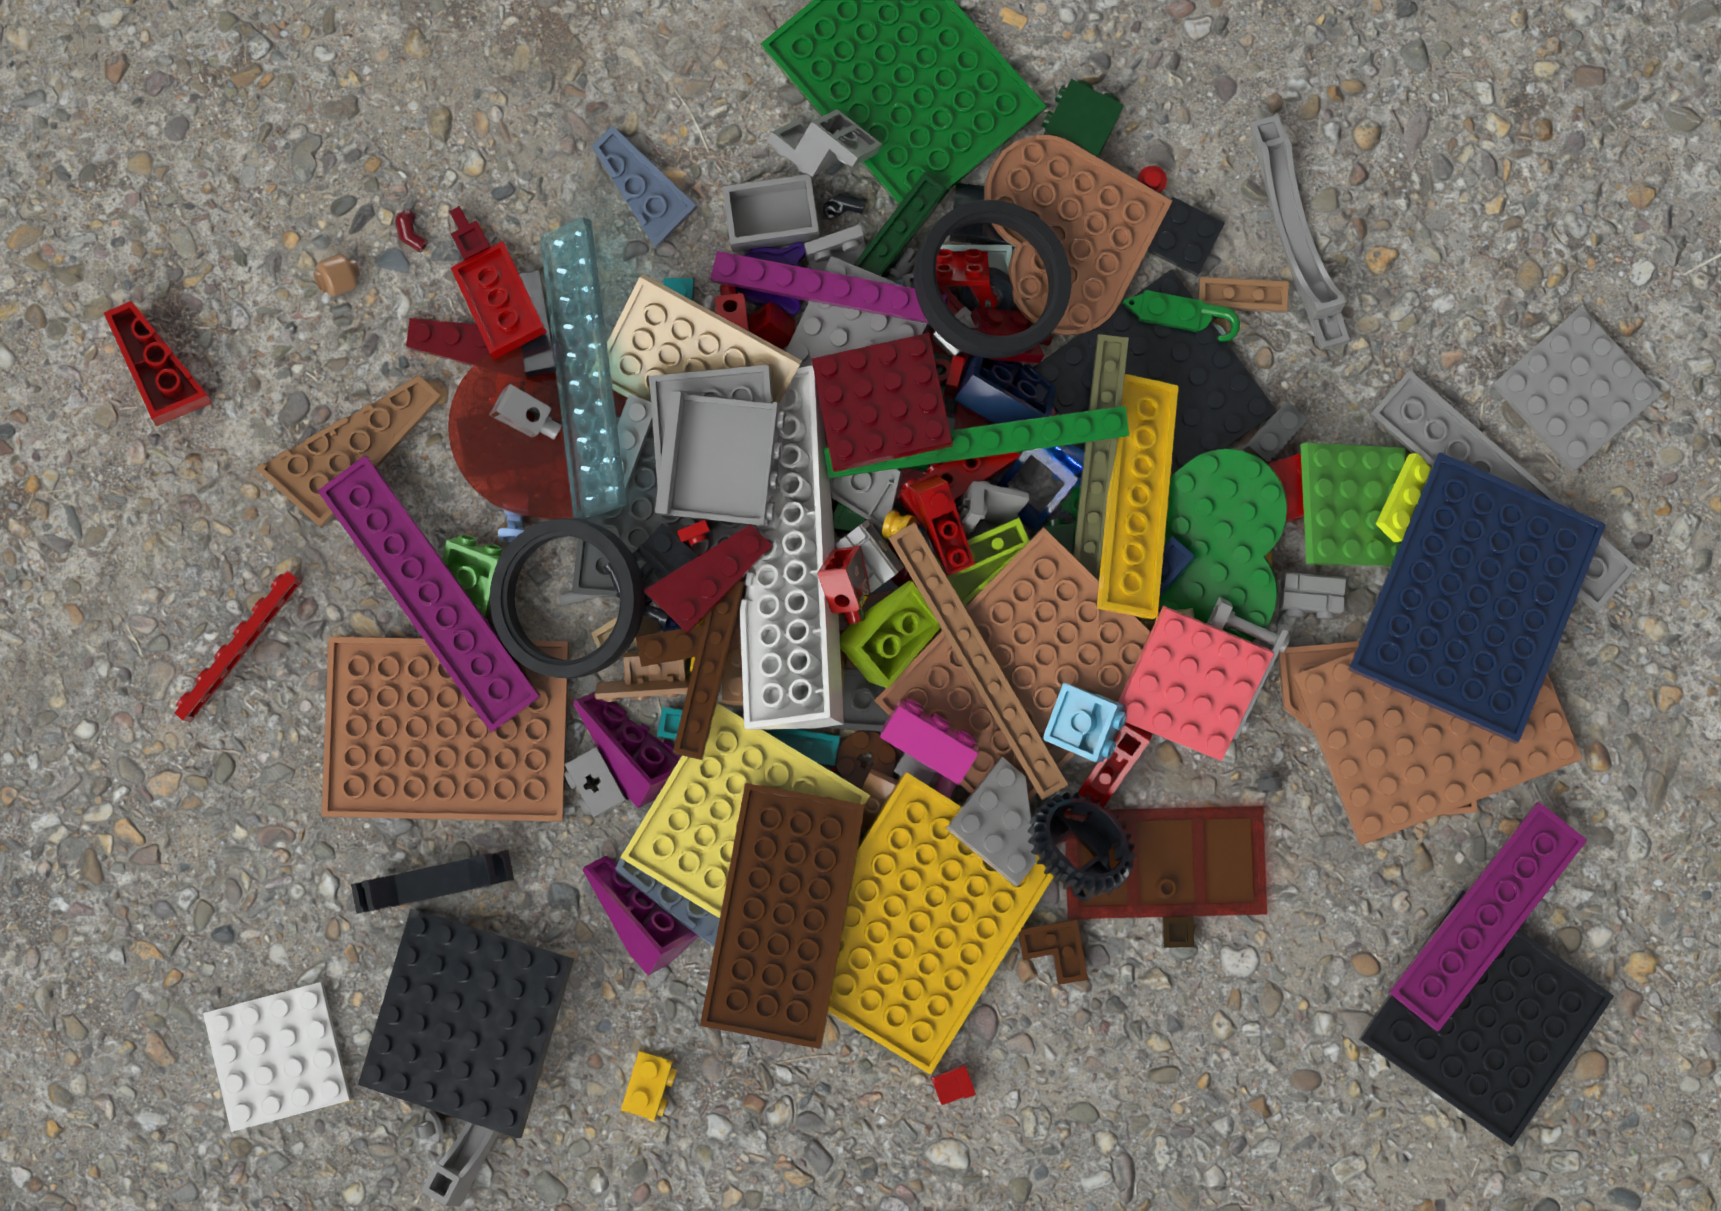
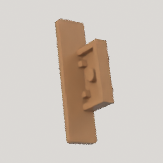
M628 652L623 655L625 680L596 683L595 699L613 702L625 697L643 700L650 696L663 695L667 698H673L687 693L691 676H686L684 659L641 667L639 652Z

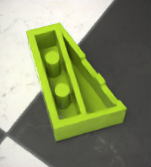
M1020 518L967 540L975 565L947 576L964 606L1029 542ZM935 554L936 559L938 560L939 564L941 565L940 560H939L937 554Z

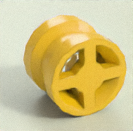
M890 510L883 523V538L889 540V536L913 522L917 523L916 517L913 515L902 516L898 511Z

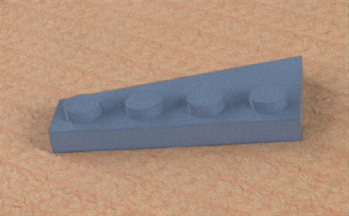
M611 126L592 145L594 152L655 249L697 209L696 204L614 126Z
M620 858L615 868L618 874L712 947L714 946L720 918Z

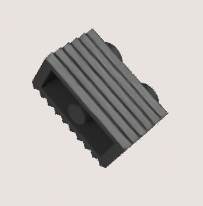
M1286 401L1248 442L1243 450L1256 455L1267 464L1271 463L1307 424V418Z

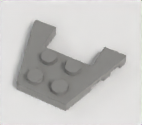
M892 469L829 478L831 497L865 519H868L883 538V523L888 512L894 510L903 471Z

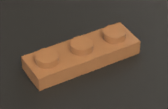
M1200 277L1198 300L1238 311L1286 313L1288 311L1289 281Z

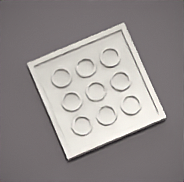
M323 982L203 1013L231 1132L351 1100Z

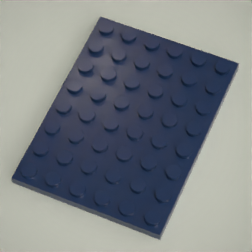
M1439 452L1434 459L1420 493L1418 503L1415 505L1410 518L1409 526L1398 546L1348 670L1516 744L1521 739L1606 524Z

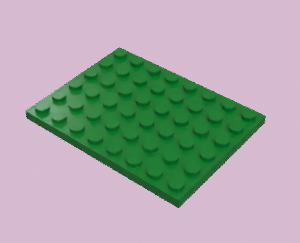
M812 0L760 43L761 48L821 117L838 109L882 144L876 155L861 163L898 205L924 172L950 190L1046 110V105L954 0Z

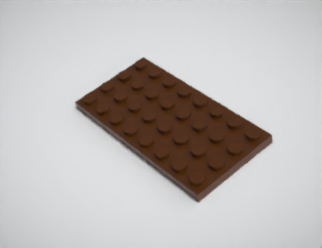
M745 783L700 1026L822 1049L865 814V804Z

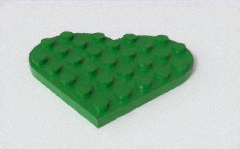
M1217 449L1195 457L1170 476L1164 545L1173 536L1197 558L1160 598L1158 612H1161L1163 606L1173 610L1193 608L1194 618L1207 623L1218 598L1221 597L1231 602L1233 606L1231 611L1235 612V616L1264 629L1267 628L1276 610L1278 588L1274 571L1265 555L1277 544L1284 531L1288 504L1286 492L1280 478L1264 460L1246 451ZM1223 627L1222 629L1250 642L1257 639L1232 627H1228V629Z

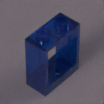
M1058 446L1023 451L996 485L1009 488L1008 484L1031 455L1065 482V485L1042 513L1028 502L1018 513L1021 522L1028 527H1033L1036 531L1046 522L1082 476V466Z

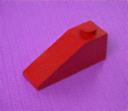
M1125 722L1122 729L1117 730L1113 736L1112 741L1116 742V747L1112 756L1109 759L1105 758L1104 762H1096L1078 790L1080 796L1084 798L1090 795L1091 802L1095 803L1097 800H1100V806L1104 808L1150 742L1153 733Z

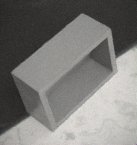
M809 174L722 187L732 253L759 247L809 242L819 238L813 188Z

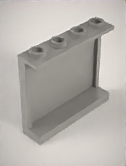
M669 391L655 513L768 526V520H773L775 513V502H771L772 489L776 490L778 486L779 474L778 471H774L775 460L780 459L782 452V441H778L779 429L784 428L786 417L785 411L781 410L782 405L778 402H773V404L687 395L682 392Z

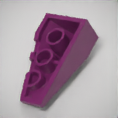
M595 692L576 699L573 704L620 789L637 808L654 801L682 757L681 755L673 754L674 745L666 739L661 742L649 733L650 728L643 723L639 726L627 718L626 711L614 702L595 699Z
M604 856L584 866L583 872L628 953L649 976L669 965L699 936L615 871L617 863Z

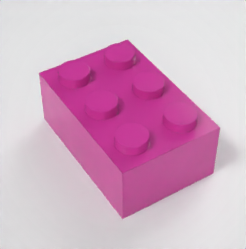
M900 698L883 725L880 738L960 785L978 755L976 738L965 730L960 729L959 732L951 729L948 726L950 722L936 713L932 717L922 710L924 707L911 698L905 701Z

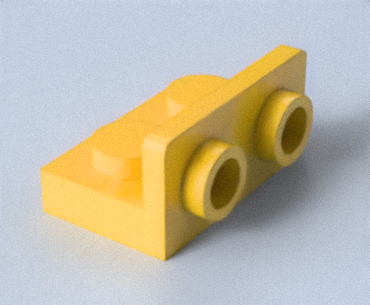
M639 1050L621 1110L648 1118L652 1122L657 1120V1116L663 1117L668 1103V1099L663 1098L666 1087L673 1086L677 1069L672 1068L674 1061Z

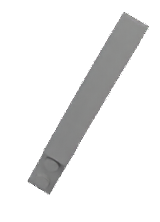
M1278 114L1250 122L1249 125L1283 250L1299 299L1303 300L1318 347L1320 351L1349 343L1350 338L1341 314L1346 300L1343 293L1339 291L1328 275L1311 236L1298 190L1290 138H1286Z

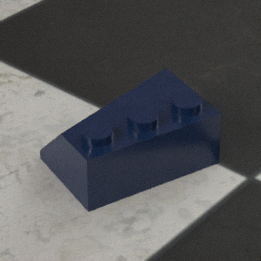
M970 354L963 366L954 400L958 401L964 408L973 410L983 416L989 423L1000 424L1051 416L1057 388L1030 364L1022 365L1019 362L989 360V358Z

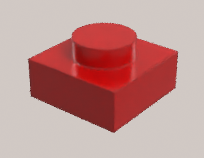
M703 520L680 529L677 533L681 542L689 541L690 545H694L707 540L706 533L711 532L712 529L709 521Z

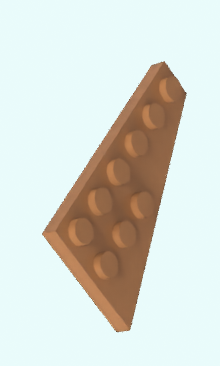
M417 376L390 391L383 398L372 404H367L360 408V411L349 417L342 418L305 439L303 443L290 450H285L278 454V457L267 463H262L255 467V469L319 527L323 528L334 514L320 496L318 490L364 455L368 456L375 467L378 468L439 402L442 396L424 379Z

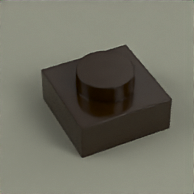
M1162 917L1163 948L1194 947L1193 917Z

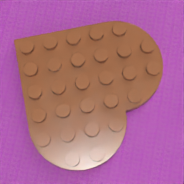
M1052 135L1027 137L1014 142L1003 150L991 165L984 187V200L1005 201L1029 210L1050 227L1062 244L1071 271V294L1064 316L1052 334L1066 336L1090 331L1103 324L1115 312L1172 203V200L1072 142ZM992 224L997 233L1006 242L1015 247L1008 269V276L1013 286V300L1020 312L1034 325L1042 315L1048 298V278L1043 261L1035 248L1023 236L1002 225Z

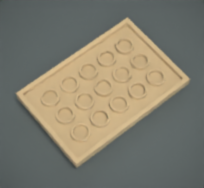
M642 273L590 377L627 398L630 394L651 402L649 376L769 365L773 402L780 403L802 360Z

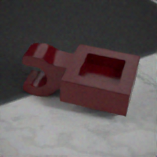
M460 206L449 211L458 230L450 234L464 260L491 247L477 220L469 224Z

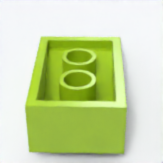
M912 581L906 582L864 613L865 619L863 621L850 624L840 636V649L870 683L888 689L941 628L919 589Z

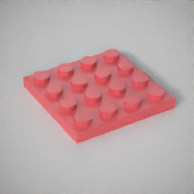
M1163 606L1118 700L1119 703L1125 705L1123 710L1127 714L1125 722L1222 761L1274 653L1265 647Z

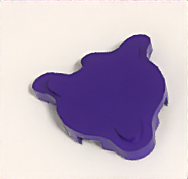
M796 242L784 249H774L771 247L754 248L744 255L746 257L799 266L806 253L804 244ZM738 288V292L744 294L745 300L751 304L764 306L771 301L790 316H796L801 311V304L796 298Z

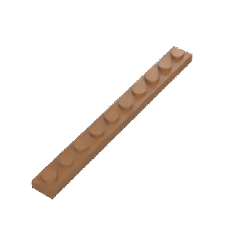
M913 522L889 536L888 538L1041 799L1043 800L1066 787L1068 782L917 524Z

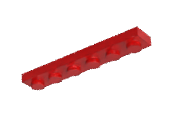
M288 571L284 575L280 574L275 578L270 586L272 588L271 592L266 598H260L253 606L252 612L254 613L247 622L242 621L233 632L235 637L228 646L224 644L214 656L216 661L209 669L205 668L195 680L197 685L190 693L186 692L180 697L176 704L178 708L174 712L175 715L187 722H191L300 586L303 582Z

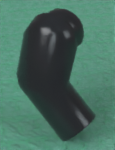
M840 193L824 203L823 214L828 219H835L848 210L862 214L866 200Z

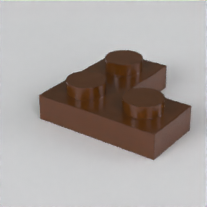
M1078 919L1020 930L1018 937L1023 960L1052 955L1058 985L1088 980Z

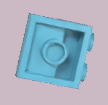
M1063 683L1042 740L1091 761L1104 762L1105 758L1109 759L1115 750L1116 742L1112 741L1116 729L1121 730L1126 721L1127 714L1123 712L1125 705L1069 683Z

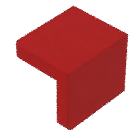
M770 301L750 315L749 332L783 349L789 345L794 335L795 320Z
M965 1064L930 1076L942 1105L963 1097L966 1099L976 1095Z

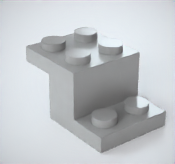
M838 109L813 120L809 127L797 119L772 131L767 139V142L774 147V150L779 155L789 158L797 165L799 171L809 174L811 177L838 164L839 161L853 167L876 155L882 147L879 141Z

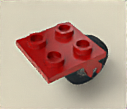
M940 249L936 264L938 286H962V303L971 312H973L975 307L1004 310L1011 308L1014 301L1012 283L1004 271L989 267L988 251H980L978 249L966 251Z

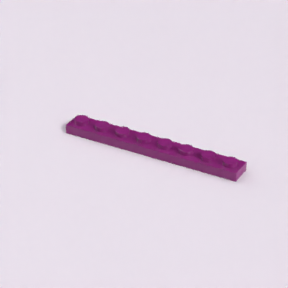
M720 251L716 253L710 277L712 283L929 324L917 301L915 288ZM941 294L945 304L947 305L948 296L946 294Z

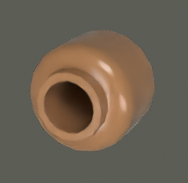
M341 253L318 262L317 270L313 272L314 279L321 293H327L331 297H336L353 290L357 286L356 277L360 276L359 268L354 259L349 261Z

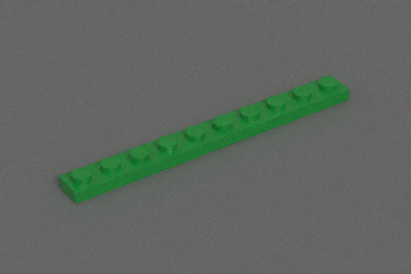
M1120 406L950 430L953 447L838 472L833 471L829 448H824L828 478H836L1129 436L1126 407Z

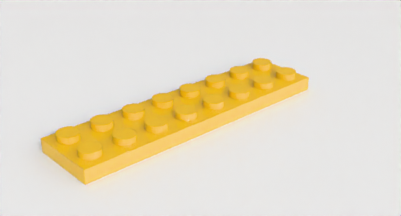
M1128 374L1124 376L1121 406L1126 407L1129 436L1117 438L1115 461L1107 495L1097 609L1152 620L1158 617L1178 385Z

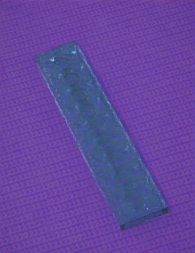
M583 217L541 235L540 242L557 371L556 376L573 517L586 520L626 506L627 501L592 221Z

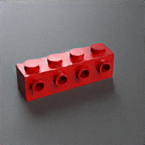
M1018 452L950 461L944 464L935 463L926 470L928 474L920 480L914 477L901 486L903 491L900 492L899 499L909 514L916 517V524L920 527L923 524L909 489L910 485L937 475L948 482L954 503H956L973 481L988 482L1015 464L1020 455Z

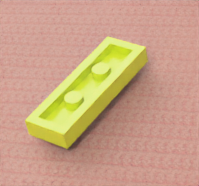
M1418 453L1408 455L1376 522V525L1393 542L1403 540L1415 505L1418 503L1420 493L1431 469V466Z

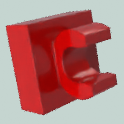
M953 355L951 365L945 359L940 358L936 360V365L944 367L946 370L944 375H938L940 384L946 382L945 391L956 393L965 358Z

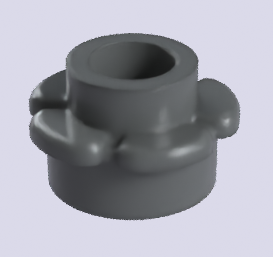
M1276 771L1260 773V778L1256 779L1255 784H1258V792L1260 793L1277 792L1283 790L1282 782L1285 779L1278 777V772Z

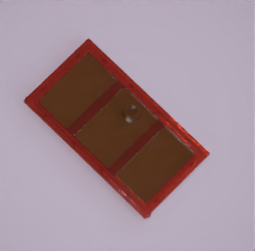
M1263 806L1109 809V813L1113 816L1119 815L1117 821L1120 824H1126L1124 832L1132 834L1128 842L1134 843L1135 847L1132 852L1135 853L1136 857L1133 861L1134 867L1130 871V875L1117 890L1113 889L1108 895L1105 892L1099 897L1095 895L1088 901H1082L1075 897L1070 885L1066 889L1067 919L1267 915ZM1067 810L1063 816L1068 819L1084 822L1089 814L1086 813L1084 816ZM1074 834L1065 842V857L1076 868L1080 869L1095 858ZM1114 847L1109 849V864L1112 869L1119 862L1115 861Z

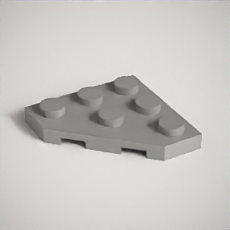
M1001 757L946 826V829L1014 886H1018L1036 863V855L1031 853L1034 845L1028 843L1032 836L1028 833V829L1032 824L1030 823L1031 815L1026 776Z

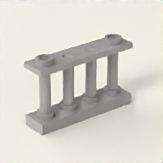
M1219 597L1207 624L1221 630L1223 627L1226 629L1232 627L1270 644L1268 649L1274 653L1233 737L1237 740L1240 732L1244 734L1248 729L1251 717L1248 715L1278 653L1285 651L1290 636L1287 635L1288 630L1283 624H1279L1276 632L1273 633L1235 616V612L1231 611L1233 608L1231 602Z

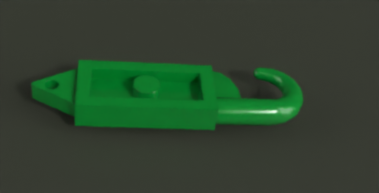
M1145 290L1143 294L1123 301V304L1139 317L1138 321L1193 332L1204 330L1210 323L1212 316L1227 319L1231 323V330L1226 335L1218 336V341L1226 342L1232 340L1240 330V319L1234 310L1225 306L1204 303L1201 300Z

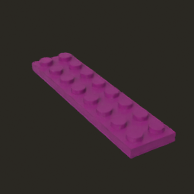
M1536 802L1388 993L1435 1031H1439L1587 842V839L1540 802Z

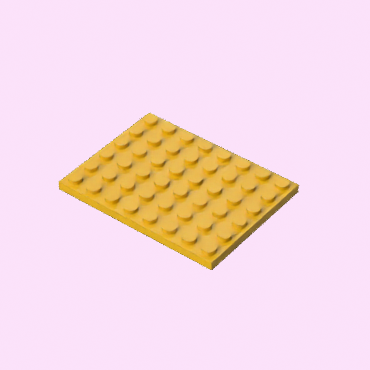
M904 772L858 847L829 1013L931 1075L1054 876L1050 873L1044 874L1046 869L1044 865L1035 863L1018 886L1011 884L946 829V826L957 814L961 806L909 773ZM1036 855V862H1037L1038 859H1039V855Z

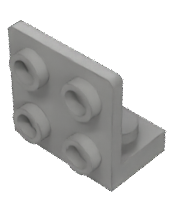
M860 224L804 243L810 268L820 271L825 270L831 256L853 265L866 248L864 233Z
M973 481L955 505L965 536L967 537L970 532H974L976 524L980 519L1000 524L1014 520L1029 501L1030 494L1013 487L1003 488L991 485L985 481Z

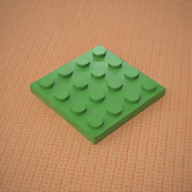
M1326 443L1301 444L1306 564L1391 566L1401 541L1393 542L1376 525V522L1406 461L1405 448Z

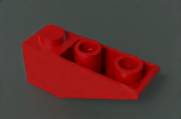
M934 475L910 485L909 489L918 515L945 574L949 576L975 565L948 482Z

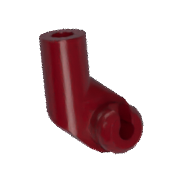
M403 210L395 218L398 238L421 253L426 248L428 240L414 232L415 214L410 210Z

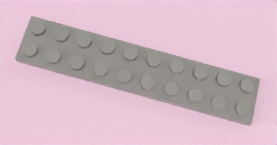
M1411 370L1402 377L1369 415L1411 453H1418L1431 467L1436 455L1441 452L1568 507ZM1601 536L1577 597L1594 612L1599 611L1637 566Z

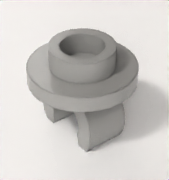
M434 1111L426 1113V1122L412 1126L415 1138L421 1137V1139L432 1137L435 1141H440L443 1139V1132L446 1131L444 1119L441 1115H436Z

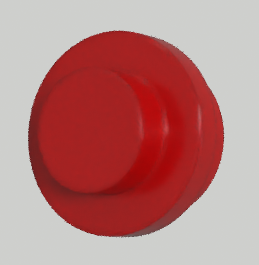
M1147 166L1140 171L1137 181L1161 193L1166 187L1167 176L1160 167Z

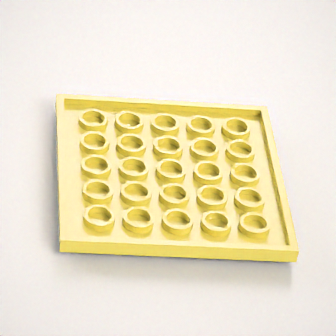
M717 703L704 759L698 760L685 756L680 758L620 858L720 918L745 783L865 805L871 795L762 729H744V719Z

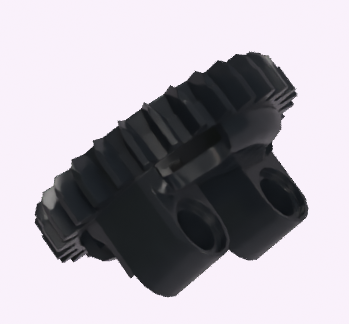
M1066 792L1062 796L1056 794L1052 799L1048 798L1035 811L1034 816L1030 820L1032 825L1028 829V833L1032 835L1028 843L1034 845L1031 853L1039 855L1036 863L1044 865L1046 868L1044 874L1050 873L1054 876V883L1057 881L1062 882L1063 889L1065 890L1070 885L1072 893L1079 900L1088 901L1095 895L1099 897L1103 892L1108 895L1113 889L1117 890L1124 883L1134 867L1133 861L1136 855L1132 851L1135 845L1128 842L1132 834L1124 832L1126 824H1120L1117 821L1119 815L1113 816L1109 813L1110 806L1104 809L1100 806V800H1097L1095 803L1091 802L1090 795L1082 799L1078 792L1073 796ZM1067 809H1071V813L1084 816L1087 813L1089 816L1086 821L1081 822L1068 819L1063 814ZM1072 834L1095 857L1080 869L1076 868L1058 849ZM1114 847L1115 861L1119 862L1112 869L1109 864V849Z

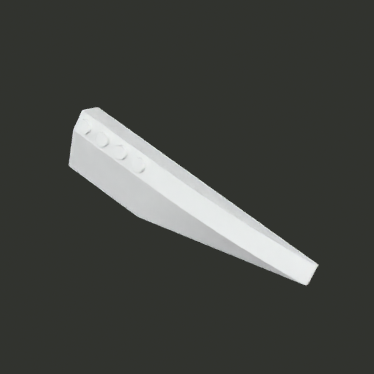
M813 365L797 369L780 401V405H782L781 410L785 411L786 417L784 428L779 429L778 441H782L781 457L778 459L780 487H777L776 490L772 489L771 502H775V513L773 520H768V526L756 525L758 532L773 547L747 573L745 599H742L740 606L744 729L820 728L844 724L839 614H834L830 611L817 575L830 552L835 549L830 479L827 475L824 448H826L824 423Z

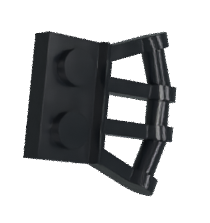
M663 523L632 553L636 562L641 559L647 562L640 569L643 580L653 570L662 576L659 579L661 580L698 557ZM608 563L603 566L605 575L610 576L617 591L616 596L620 599L618 580L613 567ZM645 594L643 616L658 621V625L667 627L671 617L664 610L649 605L653 600Z

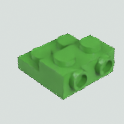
M460 534L459 537L446 540L442 559L482 615L491 614L490 587L495 567L502 555V547L494 544L481 546L476 544L477 539L475 537Z

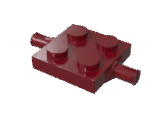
M975 307L970 315L975 325V328L972 329L988 335H1014L1032 327L1028 319L1020 311ZM1049 335L1043 342L1021 354L1007 358H989V360L1040 363L1045 356L1040 345L1049 346L1052 342V336Z

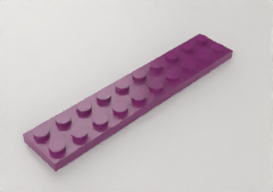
M364 455L318 490L320 496L490 732H495L541 697L368 456Z

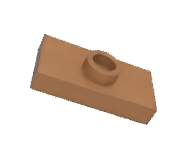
M872 768L862 788L864 792L871 795L866 803L862 828L869 830L898 783V780Z

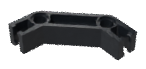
M504 850L396 875L369 879L351 884L356 914L511 881L514 880L509 850Z

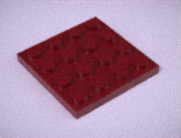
M929 333L811 358L834 472L953 447Z

